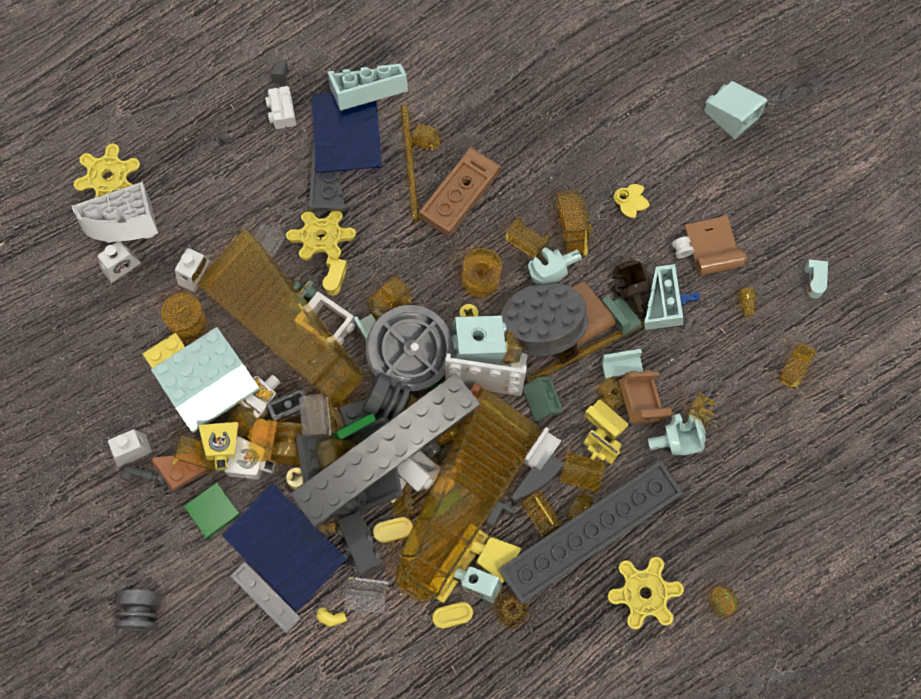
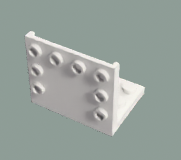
M508 343V352H506L505 358L502 359L500 365L451 358V354L447 353L445 381L457 373L464 384L470 389L476 383L482 387L483 391L521 396L526 375L527 354L515 350Z

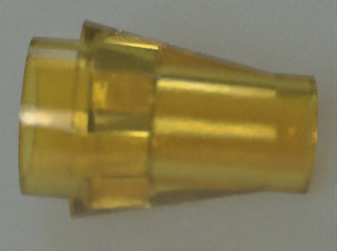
M746 287L739 289L738 297L744 316L755 315L757 297L755 288Z

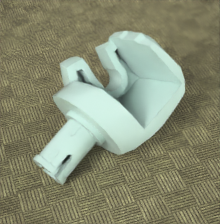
M545 247L541 253L548 265H542L541 261L535 257L534 260L529 262L528 270L531 279L536 285L558 283L568 275L567 266L581 261L582 258L578 249L562 256L558 249L551 251Z
M676 414L673 416L670 424L665 426L667 432L665 435L648 438L651 451L668 447L671 448L672 455H690L704 450L706 432L702 421L695 415H689L688 421L682 423L681 415Z

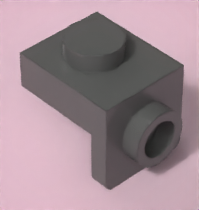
M497 501L494 508H489L484 519L487 520L486 526L493 529L501 512L513 517L515 512L512 509L513 506L505 501Z

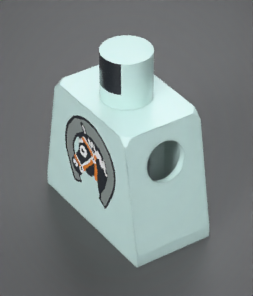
M469 567L467 571L457 568L453 576L454 580L462 583L461 586L465 591L493 604L502 587L499 577L473 567Z

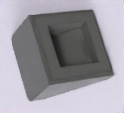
M282 59L270 72L273 83H286L288 66L285 59Z

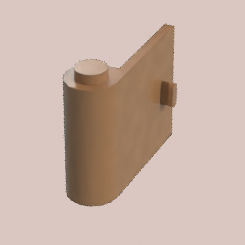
M728 215L684 226L687 237L690 238V246L694 249L692 255L699 276L743 267L745 262H747L745 251H742L740 248L737 249Z
M584 281L572 287L583 297L588 317L587 330L579 342L576 343L577 347L616 325L611 312Z

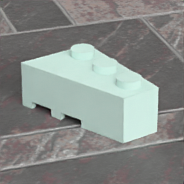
M675 264L656 267L645 318V330L683 325V313Z

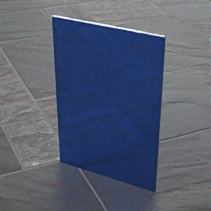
M333 93L312 95L316 173L381 168L377 101L340 110Z
M273 483L222 535L295 612L347 560Z

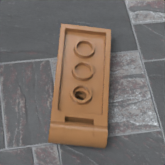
M470 147L419 211V218L450 238L494 182L502 166Z

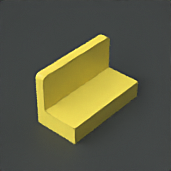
M598 400L593 406H590L584 415L593 425L605 431L606 436L611 440H616L628 426V423L602 400Z

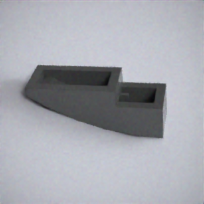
M551 455L541 470L533 466L511 497L510 502L513 504L518 503L541 491L556 478L565 463Z

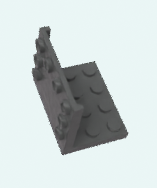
M382 417L340 440L324 436L300 435L296 437L303 484L389 422L388 418ZM398 467L365 491L367 500L363 506L352 510L343 507L332 516H349L358 511L363 513L403 496Z

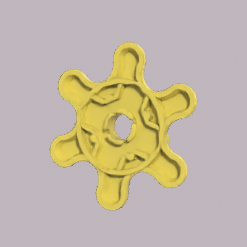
M109 144L106 147L104 156L101 158H94L91 154L85 153L81 155L79 161L87 168V174L82 178L76 179L74 187L78 191L94 189L96 191V198L132 186L133 184L127 181V176L139 169L140 162L136 158L126 161L120 160L118 158L119 147L116 144ZM111 172L113 175L105 180L103 178L104 174Z
M307 211L301 215L305 226L299 230L288 231L286 238L291 243L304 244L299 250V256L302 260L308 261L318 252H324L331 259L336 260L341 255V249L337 245L342 241H352L356 236V231L353 228L339 227L338 224L343 218L340 211H332L324 219L316 218L313 212ZM323 234L325 236L320 239L318 235Z
M653 557L649 561L648 568L643 571L637 570L630 561L621 562L619 571L625 578V585L621 589H612L608 593V599L612 604L624 603L629 606L630 616L627 623L632 629H639L643 624L644 618L649 615L655 616L659 623L664 626L670 625L673 622V615L667 609L666 603L670 597L681 596L684 592V587L680 582L668 583L662 579L661 572L664 568V562L659 557ZM648 588L651 592L650 598H642L640 590Z

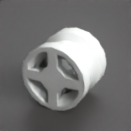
M681 237L672 242V247L676 249L675 255L677 258H685L694 253L693 247L690 246L689 237Z

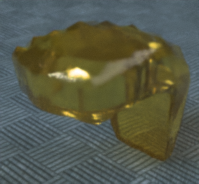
M585 492L580 494L566 514L569 521L590 508L594 498Z

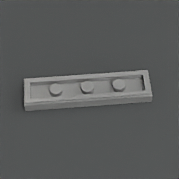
M246 562L242 563L230 575L286 633L301 620L298 614Z

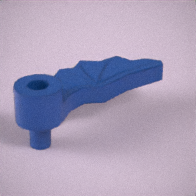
M693 292L691 296L682 294L680 296L681 306L686 305L688 301L697 302L700 297L699 293Z

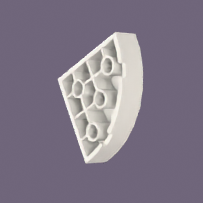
M143 182L71 206L81 230L87 236L96 240L110 243L140 238L149 239L158 234L151 201Z

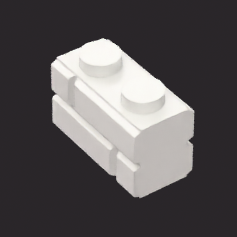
M289 87L269 89V97H265L267 108L271 107V112L268 113L270 123H274L275 129L296 126Z

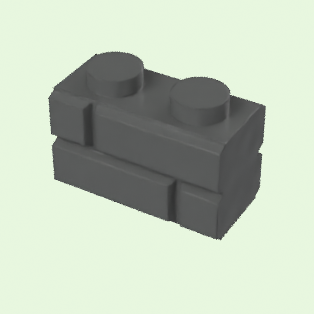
M303 388L266 404L276 426L302 416L303 413L306 414L312 411Z

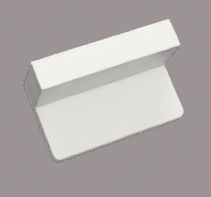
M547 427L524 459L523 464L530 469L535 466L541 470L561 442V440L548 433L549 428Z

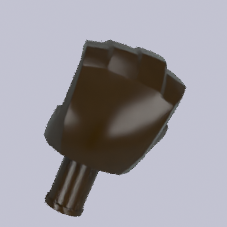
M630 260L615 266L612 279H623L625 284L614 285L611 287V291L621 295L622 300L631 299L636 315L647 312L642 295L650 290V280L644 264L640 261Z

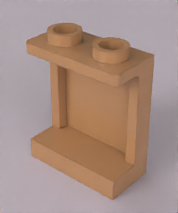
M645 370L641 373H636V371H629L625 373V377L618 380L631 424L662 422L673 415L671 408L662 409L654 379L660 376L659 372Z

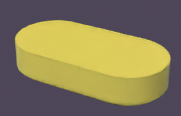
M406 517L380 522L373 529L374 538L380 543L406 538L413 531L412 522Z
M466 602L440 607L433 613V622L435 626L441 629L467 623L473 616L472 607Z

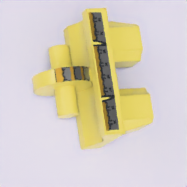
M601 428L595 431L591 430L583 442L588 447L587 450L593 453L590 459L594 461L598 457L600 460H605L612 464L620 453L621 444L617 440H612L610 443L604 440L606 432Z

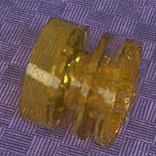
M476 248L469 251L464 257L461 272V283L465 291L476 297H487L498 289L502 273V260L499 255L487 248Z
M181 292L169 296L164 301L161 308V317L171 334L176 333L180 340L183 341L194 340L200 337L207 327V316L199 300L192 294Z
M275 423L273 426L275 433L272 434V439L279 443H272L270 445L268 459L280 464L300 466L296 437L300 435L314 436V429L298 423Z

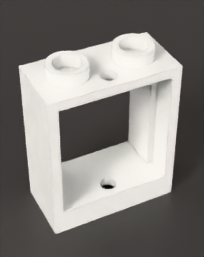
M319 292L315 294L294 320L299 329L332 352L343 344V338L347 333L350 334L356 326L352 314ZM323 305L346 319L331 339L309 325Z
M421 450L398 466L399 475L416 491L427 490L431 486L434 487L441 480L440 475L443 472Z

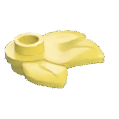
M631 184L627 188L616 190L614 200L620 205L621 212L627 217L635 218L637 211L645 210L650 206L649 202L641 195L644 186Z

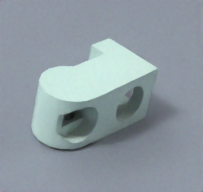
M809 259L805 265V273H810L809 285L806 291L811 298L815 299L821 297L827 288L828 261Z

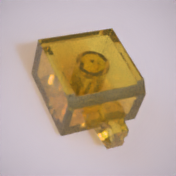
M396 275L367 299L368 310L376 319L393 308L411 305L412 302L410 288Z

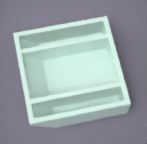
M217 327L151 369L192 433L199 429V425L208 424L259 390V387Z

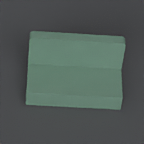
M609 296L602 299V303L615 319V326L623 336L642 325L640 319L627 303L622 300V297L614 301Z
M537 377L523 386V391L535 421H540L549 415H559L564 412L551 377Z

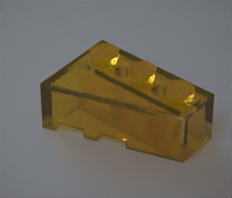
M579 189L557 192V209L560 226H562L564 235H562L563 242L566 241L565 254L578 249L582 256L588 255L589 235L592 234L591 223L587 222L589 219L588 211L584 210L585 200L584 196L580 195Z

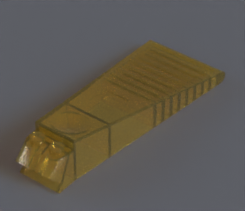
M247 228L244 232L242 231L205 272L197 285L311 385H315L337 404L343 402L361 382L365 372L350 358L254 234Z
M481 388L477 392L475 398L481 406L465 417L399 555L401 560L396 570V587L419 602H427L433 596L439 597L454 568L543 432L535 423L488 389Z

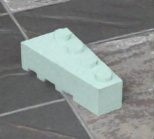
M401 64L377 66V69L364 67L361 68V71L350 72V69L343 70V73L327 71L330 89L340 110L408 91L407 76Z

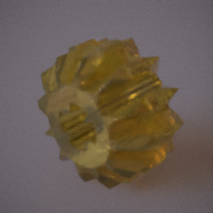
M507 593V600L501 596L499 600L502 604L498 603L495 605V608L501 610L495 612V616H503L500 618L499 623L502 624L507 620V628L510 627L511 622H513L515 628H518L517 620L524 624L525 619L522 616L529 617V613L523 611L529 608V604L522 605L515 596L514 599H511V594ZM515 606V610L518 613L514 612V615H510L507 607Z

